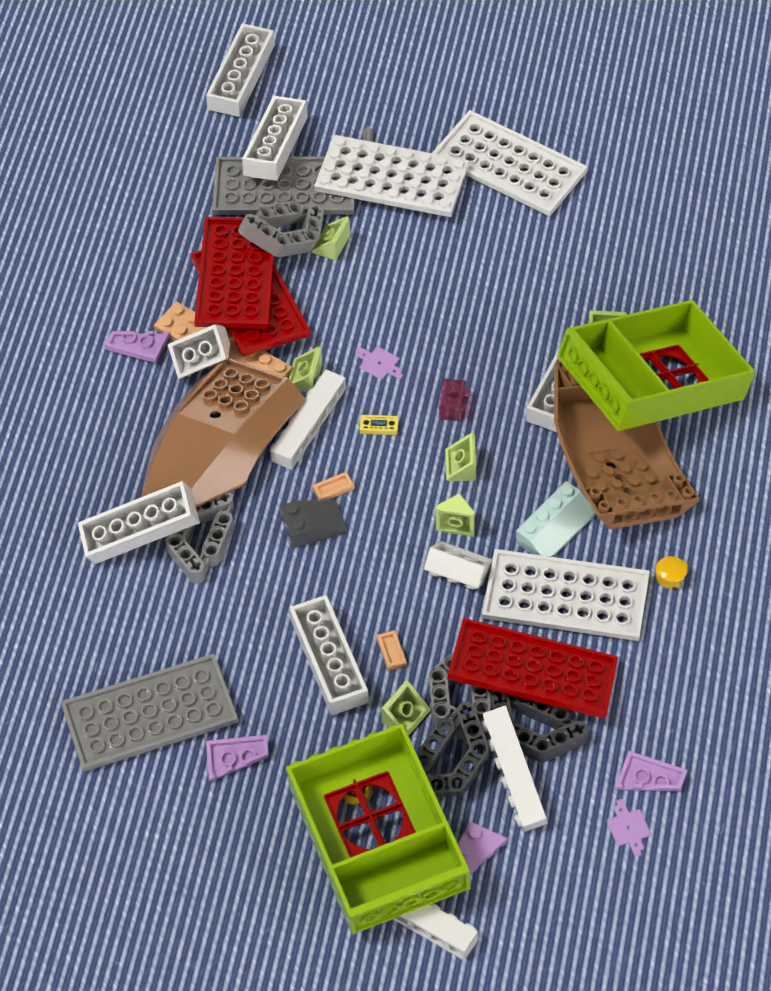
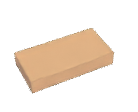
M347 472L312 485L313 492L317 499L321 501H327L355 489Z
M393 630L376 635L387 670L391 671L407 666L396 631Z

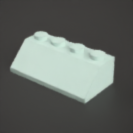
M566 481L516 530V543L531 554L554 557L596 513L583 493Z

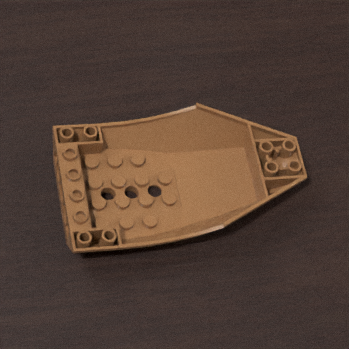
M229 357L227 360L215 364L185 394L162 427L151 449L141 497L183 481L191 488L195 506L198 507L246 485L245 482L266 446L284 423L306 401L305 397L284 376ZM217 413L221 414L218 418L210 417V415H215Z
M561 362L555 363L554 423L566 461L581 491L598 518L609 529L675 519L699 502L700 498L673 458L658 421L617 431ZM613 463L616 465L617 468L613 469L612 467L607 466L606 464Z

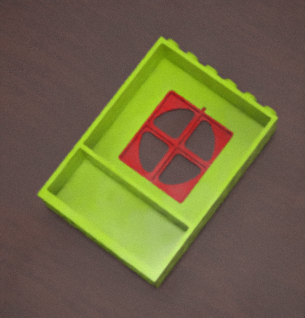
M693 300L566 328L557 354V358L617 431L744 400L756 372ZM658 356L675 358L688 366L668 370ZM645 359L651 360L661 373H655L645 362ZM694 373L698 379L696 384L683 387L675 378L676 376ZM662 380H668L675 389L669 390Z
M403 723L391 725L386 730L380 732H372L367 737L359 740H351L346 745L332 747L327 752L314 754L306 760L295 761L286 767L290 790L352 935L471 889L470 870ZM365 786L382 788L389 792L396 799V802L387 807L372 811L362 788ZM354 792L364 814L345 823H339L337 820L339 804L347 793ZM400 811L403 816L401 830L394 841L386 843L376 820L385 815ZM369 824L378 846L374 849L358 847L351 843L343 833L359 825Z

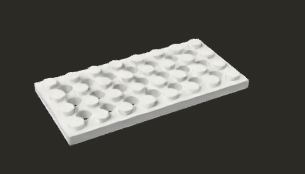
M471 110L466 113L432 152L433 154L465 160L473 158L474 160L469 161L466 176L548 216L552 215L588 170V166ZM493 136V138L487 139L485 137ZM469 140V142L463 143L461 141ZM522 150L523 152L516 153L515 151ZM498 154L497 157H492L490 155ZM536 157V158H538V159H536V160H531V159H529V158ZM512 161L513 163H512V164H506L505 162ZM551 164L552 167H545L544 165ZM488 165L489 167H488V168H482L481 166ZM527 168L528 170H527V171H521L520 169ZM565 171L567 174H560L559 172ZM496 173H504L503 175H496ZM541 175L543 178L538 179L535 176ZM554 182H555V183H557L558 185L552 186V185H550V183H554ZM533 187L532 190H527L526 188ZM547 194V195H549V196H547V197H542V196H540V195Z
M333 135L315 182L314 191L451 217L469 167V160ZM345 151L350 152V153H348V154H346V155H345V154H342V152H345ZM377 158H383V160H381V161H377V160H375V159H377ZM394 161L400 162L398 164H393ZM339 164L345 165L343 167H337V165ZM412 164L418 165L416 167H410V165ZM357 167L362 168L359 171L354 170ZM430 167L434 168L432 171L427 170ZM378 171V173L372 174L371 172ZM444 171H451V173H449V174H445V173H443V172H444ZM395 174L394 177H389L388 175ZM334 177L340 178L338 180H332V178ZM407 177L413 178L411 180H405V178ZM352 180L357 181L354 184L349 183ZM425 180L430 181L428 184L422 183ZM367 184H374L372 187L366 186ZM446 184L445 187H440L439 185ZM384 187H390L391 189H389V190H384L383 188H384ZM402 190H407V191H408V192L405 193V194L400 193V191H402ZM420 193L425 194L423 197L417 196ZM442 197L441 200H435L434 198Z
M495 549L482 619L639 641L650 571ZM509 567H513L516 569V571L513 573H509L506 571V569ZM527 570H533L535 571V574L527 575L525 572ZM553 573L555 576L553 578H547L545 577V574ZM567 575H571L574 577V579L572 581H567L564 579V577ZM591 578L594 582L587 584L583 580ZM611 581L613 585L605 586L603 582ZM509 583L513 585V587L511 589H505L503 585ZM631 584L633 587L631 589H625L623 588V585ZM525 586H529L532 588V590L529 592H525L522 590V588ZM544 589H549L552 591V593L546 595L543 594L541 591ZM569 592L571 596L563 597L561 593ZM587 594L591 598L589 600H583L581 599V596ZM603 597H607L611 601L608 603H603L600 601V599ZM501 600H508L510 603L504 606L499 602ZM627 600L630 604L623 606L620 604V601ZM528 603L529 607L521 608L519 604ZM545 605L549 609L547 611H541L539 610V607ZM561 608H565L569 612L566 614H561L558 612V610ZM580 611H586L588 615L585 617H581L577 613ZM599 614H606L608 618L602 620L597 616ZM622 616L627 618V621L619 622L617 618Z

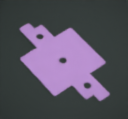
M378 346L372 353L361 347L356 349V352H358L357 357L365 360L360 365V369L381 380L387 373L398 379L403 377V374L400 373L402 369L394 366L400 359L399 357Z
M623 799L616 800L617 805L613 806L617 817L607 819L608 826L617 846L629 843L634 856L642 855L640 850L645 849L641 839L651 836L650 830L640 809L628 812Z

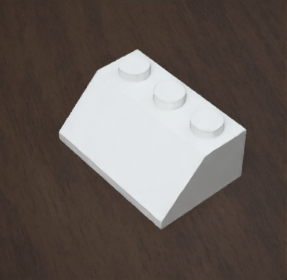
M214 324L168 344L178 379L228 359L230 342L224 326Z
M441 541L430 547L424 569L433 576L439 577L441 575L447 577V580L450 582H461L467 588L476 589L484 585L491 570L493 559Z

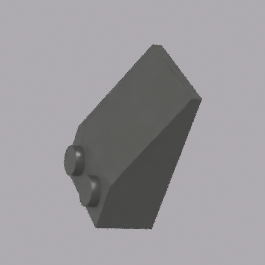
M298 500L280 505L281 519L292 549L348 533L336 501Z

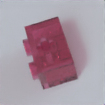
M443 379L439 403L440 420L461 422L462 414L466 415L467 403H464L465 399L468 400L469 388H466L465 380Z

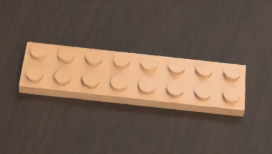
M177 301L154 324V330L161 334L163 331H170L169 338L174 341L207 327H195V312ZM226 330L230 342L229 358L286 378L290 375L293 369L292 366L265 351L242 357L229 331Z

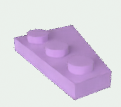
M112 331L105 344V349L157 363L170 337V331H163L162 334H153V331H146V334H136L134 331Z
M267 735L206 741L209 782L269 757Z
M628 751L615 790L681 791L687 770Z
M473 822L469 823L458 842V846L470 870V875L487 858L489 859L493 856L499 847H503L508 839Z

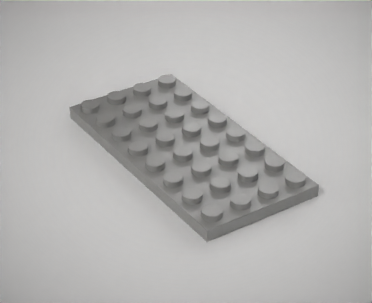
M289 156L277 181L243 176V157H216L212 204L213 215H256L259 208L263 205L289 201L299 202L303 208L309 207L311 204H318L323 208L324 215H354V198L314 191V185L325 156ZM343 164L337 165V167H343V166H345V165H343ZM339 177L332 178V180L340 179ZM352 180L349 183L354 184L355 180Z
M214 653L61 701L83 772L239 723Z

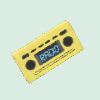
M361 415L360 434L397 435L398 416Z

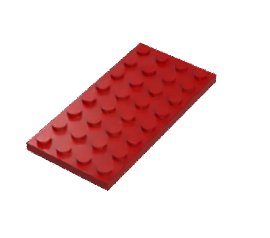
M205 217L194 319L195 327H210L214 324L224 326L225 328L268 329L274 256L239 233L238 228L244 218Z
M201 250L190 253V259L198 274ZM274 263L268 329L227 328L242 357L311 336V331Z
M463 618L447 679L605 719L618 656Z

